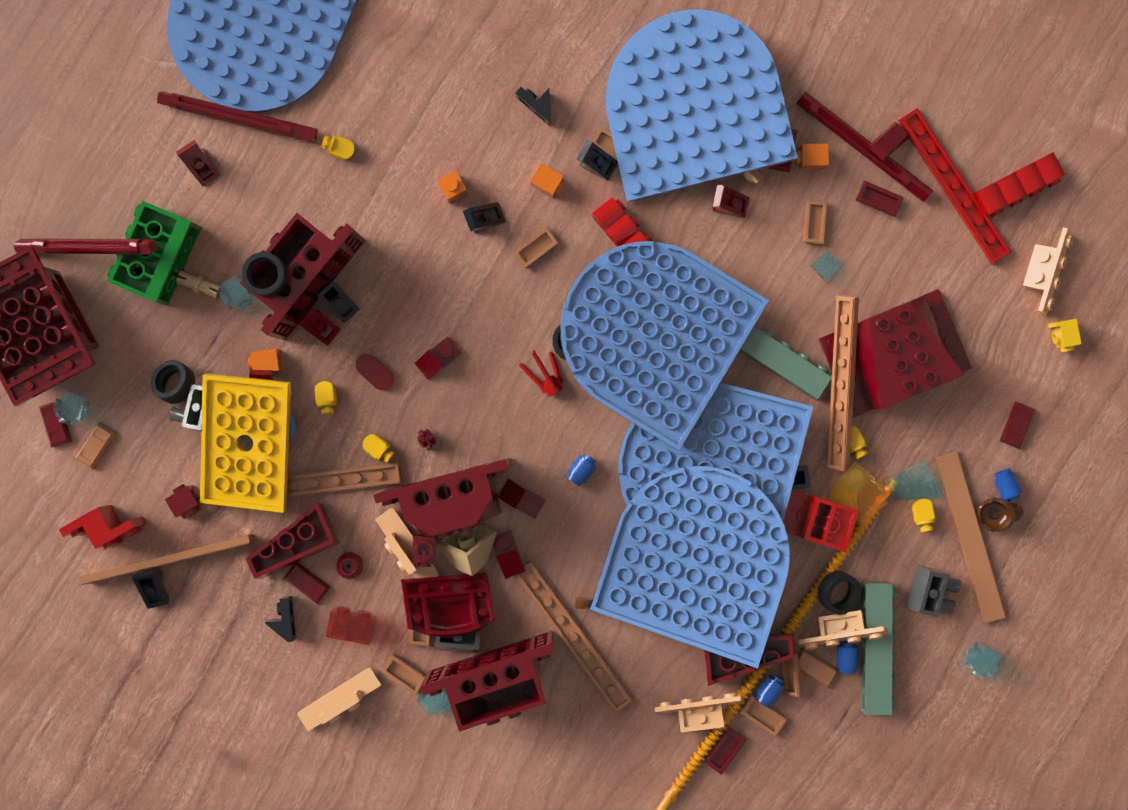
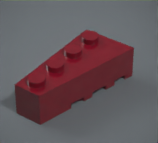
M317 502L291 525L284 528L273 539L248 556L246 560L254 579H262L340 543L324 505Z
M769 634L758 668L704 650L708 686L794 658L796 655L794 634Z

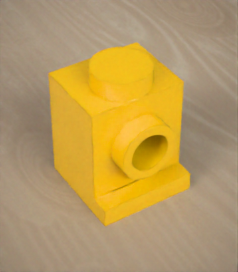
M1077 319L1048 324V327L1054 330L1052 332L1053 343L1056 344L1057 348H1060L1061 352L1074 350L1075 345L1081 344Z

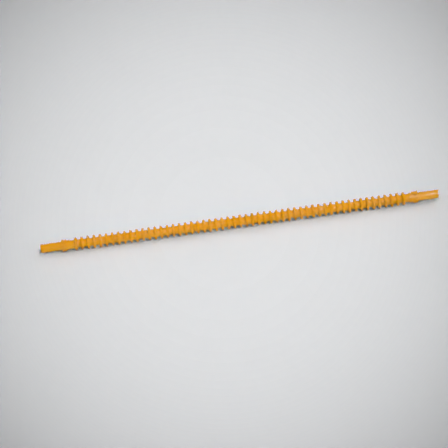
M890 479L880 495L875 496L873 505L868 506L869 511H864L865 516H861V522L857 521V527L854 526L855 530L852 532L847 552H835L836 557H832L833 561L828 562L829 567L824 568L826 571L824 573L821 572L822 577H818V582H814V588L811 587V592L806 593L807 598H803L804 602L799 603L800 608H796L797 612L792 613V619L788 618L789 623L784 624L786 626L785 629L781 628L782 633L796 632L795 628L800 627L799 622H803L802 618L807 617L806 612L811 611L809 609L811 606L814 607L813 602L818 601V587L822 579L829 573L840 570L839 566H843V560L847 561L846 556L851 555L849 552L854 550V545H858L857 541L861 540L860 536L865 535L864 531L869 530L868 525H872L871 521L876 520L875 515H879L878 511L888 503L886 500L898 485V482ZM771 666L753 671L752 675H748L749 679H745V685H741L742 689L737 690V696H741L744 703L726 706L728 709L726 711L723 710L725 728L708 731L709 736H705L706 740L701 741V747L697 746L698 751H694L695 755L690 756L691 761L686 762V767L683 766L684 771L679 772L680 776L675 777L676 782H672L673 786L664 793L665 797L656 810H667L669 805L676 801L679 791H683L682 787L687 786L686 781H690L689 777L694 776L693 771L698 770V765L701 766V760H705L704 756L709 755L708 750H712L711 746L716 745L715 740L720 739L718 736L720 734L723 735L722 730H726V725L731 724L730 719H734L733 715L738 714L737 709L742 708L740 705L745 704L744 699L749 698L748 694H752V688L756 689L755 684L760 683L759 678H763L762 674L767 673L766 668H771Z

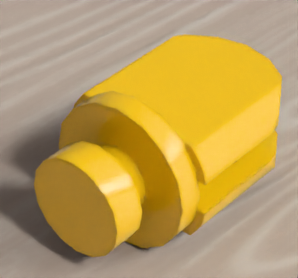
M325 135L321 145L323 149L328 148V154L341 160H349L355 151L352 141L338 135H333L331 140Z
M328 381L319 382L314 389L317 408H323L321 415L334 414L332 407L337 406L336 388Z
M852 426L850 454L855 452V458L859 459L868 454L866 450H863L867 444L860 429Z
M371 434L364 439L362 445L364 451L375 460L380 462L384 459V462L388 464L394 458L395 453L390 451L392 447L380 436Z
M920 499L913 503L914 522H916V525H922L920 531H933V526L930 525V523H935L936 519L933 503L928 499Z

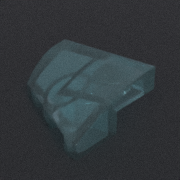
M925 460L883 481L885 486L889 487L893 500L940 498L942 496Z

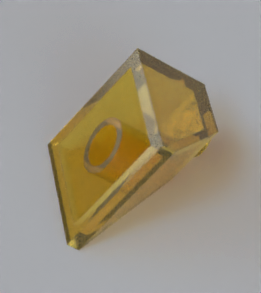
M855 461L840 477L827 498L832 502L859 510L855 523L861 526L884 502L889 493L869 472Z

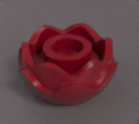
M352 552L344 553L338 558L336 563L338 574L345 579H355L363 571L362 558Z

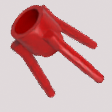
M535 350L531 351L546 378L543 380L544 385L523 363L519 364L524 372L540 387L543 394L547 392L550 397L564 389L561 384L564 381L560 376L553 352H549L555 376L554 374L550 376Z

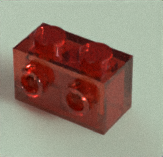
M337 606V609L334 608L330 611L326 637L369 645L373 638L376 616L371 615L372 612L359 610L357 613L351 612L348 607Z

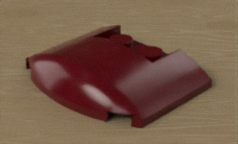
M475 573L473 576L462 574L401 579L407 628L429 636L453 637L478 631L495 621L487 573Z

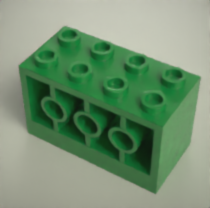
M142 200L141 205L139 204L134 211V221L132 225L127 227L125 236L126 239H154L157 250L152 254L143 255L116 254L117 260L108 271L109 278L107 282L153 302L168 306L177 287L176 278L181 277L178 273L184 270L202 227Z

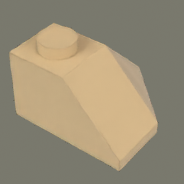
M478 524L473 530L460 533L459 529H457L451 536L440 538L435 543L457 570L473 576L487 563L496 537V531Z

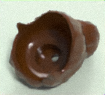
M995 497L984 500L977 507V517L980 523L985 524V527L991 532L1009 529L1014 522L1020 520L1024 513L1023 508L1017 503H1010L1005 499Z

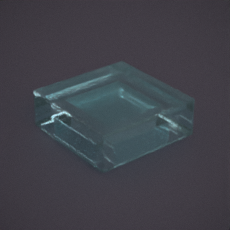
M827 250L811 265L813 270L824 281H827L842 266Z

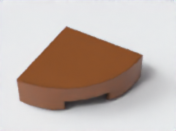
M575 597V607L577 609L591 607L594 598Z

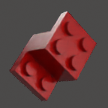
M791 490L783 523L788 534L847 552L859 510Z
M112 505L93 509L60 528L59 531L63 537L71 535L72 538L87 534L95 549L103 547L106 550L124 542L122 538L125 539L142 531L141 527L147 523L143 517L129 519L121 523Z

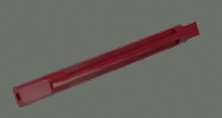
M158 92L157 103L167 105L170 108L315 143L317 139V128L176 93Z
M806 91L797 101V105L815 117L924 202L931 195L933 190L891 157L882 161L868 147L871 144L869 140Z
M37 238L19 239L13 245L17 253L32 246L38 254L143 255L152 254L157 250L154 239Z

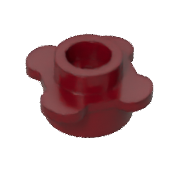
M421 429L418 431L419 436L417 440L421 447H426L427 450L432 449L436 441L430 430L426 429L423 431Z

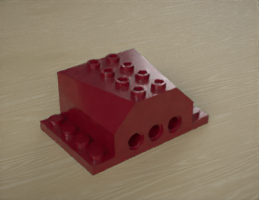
M296 213L280 233L277 232L269 242L271 245L267 250L261 251L269 252L279 257L286 265L288 271L287 283L278 294L266 297L249 291L274 311L273 315L269 314L262 322L264 326L261 328V331L267 336L285 341L298 326L295 321L308 305L313 307L319 300L316 293L328 282L336 279L366 240L347 223L344 227L341 225L333 235L335 238L332 241ZM269 261L258 262L252 269V280L261 288L271 287L278 279L277 267ZM242 280L239 284L247 289Z
M32 246L0 262V381L13 405L19 406L96 365L89 351L100 347L60 271L44 267Z
M939 289L858 322L852 418L871 410H881L962 377L964 376L963 372L972 369ZM834 332L818 339L831 371L833 366Z
M510 458L385 490L374 494L375 503L382 502V506L399 502L404 521L414 526L419 535H437L438 539L451 536L457 529L460 530V533L473 530L478 523L502 513L493 477L506 474L512 466Z
M552 630L429 670L420 686L422 694L429 693L430 696H435L442 693V689L445 688L459 732L487 723V726L500 722V718L506 716L509 719L515 718L522 714L521 711L546 704L540 681L539 661L550 658V654L554 653Z

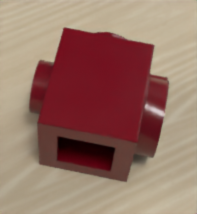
M182 484L173 489L174 494L165 499L175 518L182 516L183 520L202 510L200 505L204 504L200 503V490L197 487L194 488L193 485L185 486V484Z
M413 536V563H418V567H431V563H435V536Z

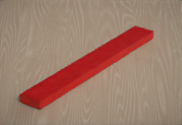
M916 108L899 119V124L909 134L912 144L991 265L1011 253L1010 248L989 216H985L974 193L919 109Z

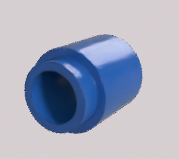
M586 453L584 456L579 454L568 469L569 473L566 477L580 487L582 483H586L597 468L594 465L596 461Z
M1011 468L994 474V482L1002 499H1007L1008 502L1020 498L1019 494L1023 490L1015 472H1012Z
M841 641V644L837 646V667H839L840 673L855 674L856 668H859V646L855 645V643Z
M776 674L772 676L767 675L757 690L755 698L769 708L772 704L775 705L786 688L783 685L784 680Z

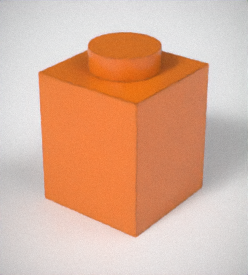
M828 143L802 144L799 150H796L798 160L795 161L799 163V169H825L829 165Z
M542 163L530 181L532 187L552 198L555 194L559 195L565 186V183H563L564 176Z
M457 170L437 180L449 203L468 194Z
M270 349L250 352L251 357L248 358L250 370L283 371L281 350Z

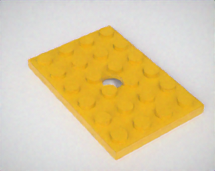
M207 373L203 375L200 503L281 513L286 511L291 382ZM241 435H248L253 440V448L250 451L243 450V447L238 444V439Z

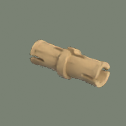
M184 271L178 273L179 276L186 280L177 277V284L189 287L196 293L202 292L216 299L219 298L220 294L218 292L222 291L221 285L208 282L204 277H195Z

